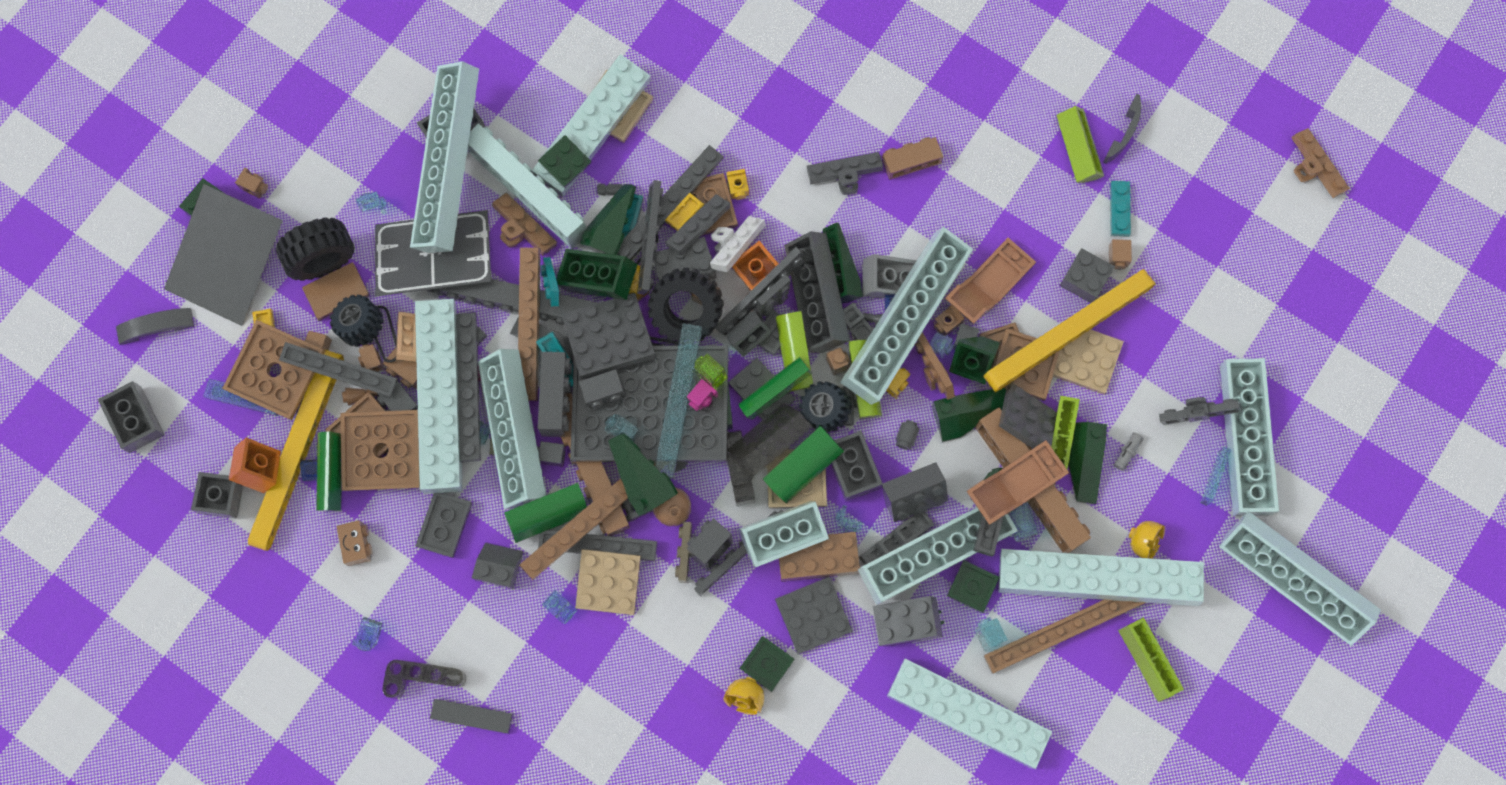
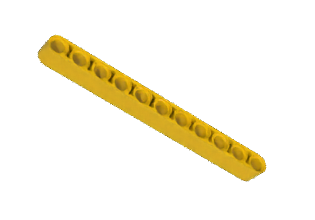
M1145 269L1140 270L989 370L983 377L995 392L1001 390L1148 292L1156 285L1155 281Z
M324 349L326 351L324 355L344 361V355ZM318 373L314 374L281 453L276 484L266 491L249 534V546L268 551L271 548L336 379Z

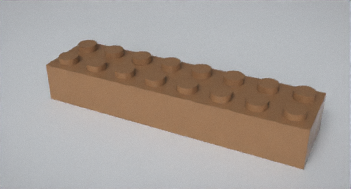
M997 408L980 419L975 429L1001 466L1005 468L1032 450V448L999 427L1002 410ZM1056 483L1028 500L1027 503L1062 553H1070L1091 538L1089 535L1090 530L1085 524H1081L1078 519V513L1073 507H1069L1066 502V496L1062 491L1057 490L1055 487Z

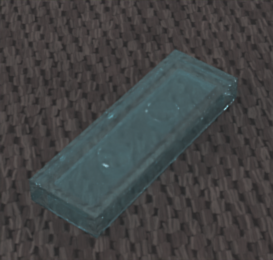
M1223 447L1219 450L1201 499V504L1207 506L1213 502L1231 449Z

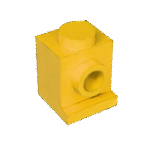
M745 168L728 171L727 181L731 199L741 200L749 196Z
M905 368L899 369L886 392L897 399L900 394L899 390L902 392L909 384L907 380L911 374Z

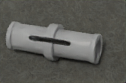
M1133 432L1127 444L1121 448L1122 452L1114 463L1117 469L1125 471L1130 460L1136 456V450L1144 439L1140 434Z

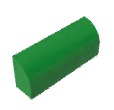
M799 356L738 405L746 417L753 420L810 376L812 371Z
M820 426L768 473L763 480L787 504L837 459L844 450Z
M330 431L318 432L316 511H341V433Z
M576 483L506 511L504 514L514 541L518 543L571 521L587 505L579 484Z

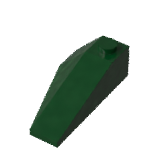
M622 185L582 233L581 245L597 253L617 255L625 234L622 233L623 226L628 223L629 218L626 217V213L632 206L636 186Z
M834 223L823 228L822 233H826L841 303H849L862 298L860 277L840 224Z
M1002 388L997 392L989 389L956 395L951 399L944 398L933 401L931 407L941 441L946 442L963 437L966 433L976 428L980 419L997 408L1002 410L1006 388Z
M1076 422L1068 466L1072 477L1071 481L1076 502L1097 504L1107 424L1094 422Z
M624 432L608 440L627 497L638 516L655 509L678 494L669 476L664 471L661 473L654 466V462L651 459L648 460L641 453V449Z

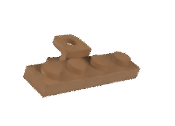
M1309 128L1291 137L1305 157L1302 163L1293 170L1301 182H1307L1318 176L1332 198L1350 189ZM1301 171H1304L1306 176L1302 175Z
M507 192L492 202V207L507 220L501 227L500 239L509 248L516 246L525 238L534 248H541L540 254L544 256L557 246V241Z
M922 332L917 339V343H915V348L918 354H922L923 363L927 367L924 368L926 382L931 391L936 389L935 383H937L940 393H944L947 399L955 397L953 384L946 369L937 358Z

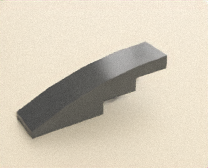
M925 512L917 513L861 554L859 559L866 565L918 538L930 529L934 523Z

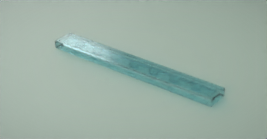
M690 324L682 325L655 467L661 473L664 471L672 479H674L689 400L687 395L691 391L703 329L702 326Z

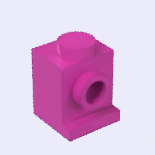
M701 379L687 395V399L690 401L688 405L695 411L701 410L703 407L707 408L713 400L712 397H718V392Z

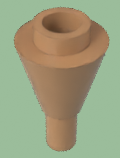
M346 387L345 391L342 392L343 403H348V406L355 404L367 392H370L373 396L379 395L370 390Z

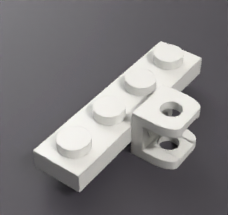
M748 216L735 233L731 228L718 227L711 235L713 241L719 242L714 247L718 254L710 262L711 268L728 272L766 226L765 220Z

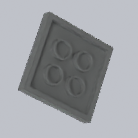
M1011 382L1006 389L999 427L1032 449L1045 440L1051 446L1057 412Z
M830 576L775 599L798 655L853 632Z

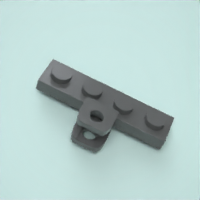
M879 152L806 165L810 184L838 179L839 189L843 195L858 192V175L883 171ZM847 185H851V186H852L851 189H846L845 187H846Z
M1197 397L1185 400L1186 407H1184V410L1168 409L1164 413L1159 414V418L1163 425L1186 421L1194 422L1210 419V417L1242 412L1240 402L1238 400L1235 401V399L1223 400V403L1215 404V402L1207 403L1205 397Z

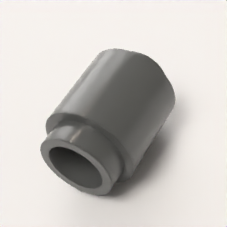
M910 420L901 423L895 439L897 441L896 446L905 450H910L914 446L920 430L917 427V423Z

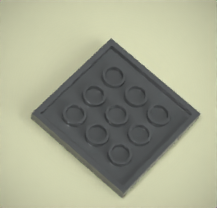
M635 292L628 294L627 300L614 298L562 314L581 380L656 358Z

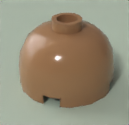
M676 488L678 491L677 495L653 509V513L660 523L666 526H678L689 518L691 501L683 489Z

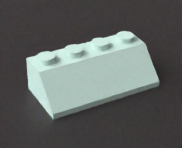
M809 501L738 528L744 547L755 567L829 539L815 501Z

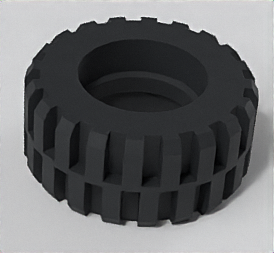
M324 217L304 222L302 225L286 232L285 236L281 237L277 243L276 253L286 275L294 280L304 281L306 279L320 278L323 275L332 273L336 269L338 270L352 258L355 247L342 221L332 217L330 219Z
M683 268L681 271L674 269L671 273H666L652 290L648 301V307L650 308L648 314L649 318H653L651 322L653 327L659 328L658 333L661 336L663 334L667 335V340L671 342L673 339L677 340V344H683L684 341H687L688 344H694L695 340L698 342L704 340L706 336L713 332L722 316L724 302L721 299V289L717 290L718 284L715 280L711 282L709 280L710 276L707 273L704 276L699 274L700 270L694 269V271H690L689 268ZM677 291L693 293L700 299L703 305L702 315L700 318L692 321L678 318L669 307L670 296Z

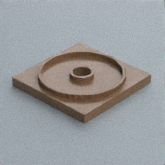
M256 320L222 389L292 420L315 372L279 361L284 344L287 342L323 355L326 351ZM275 364H279L282 368L280 375L272 377L270 375V368Z
M418 410L340 413L342 491L420 488ZM379 444H386L389 451L384 458L376 455V447Z

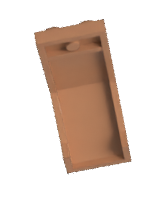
M1007 238L972 276L962 284H958L945 299L969 321L975 324L1008 294L1036 264V261L1010 238Z
M1045 440L1001 471L982 480L966 492L990 525L1069 474V472Z

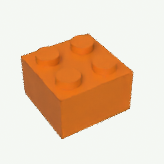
M758 241L740 256L732 266V269L746 287L752 291L779 263L764 245Z
M247 437L234 447L229 480L265 493L276 484L281 451Z

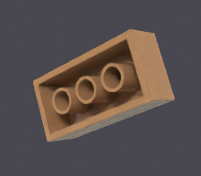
M856 532L829 534V539L779 558L781 582L859 574L858 569L860 565Z

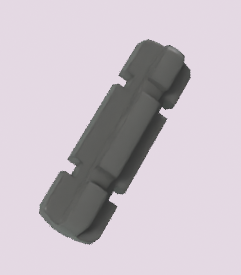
M598 184L597 193L599 195H605V193L615 195L623 184Z

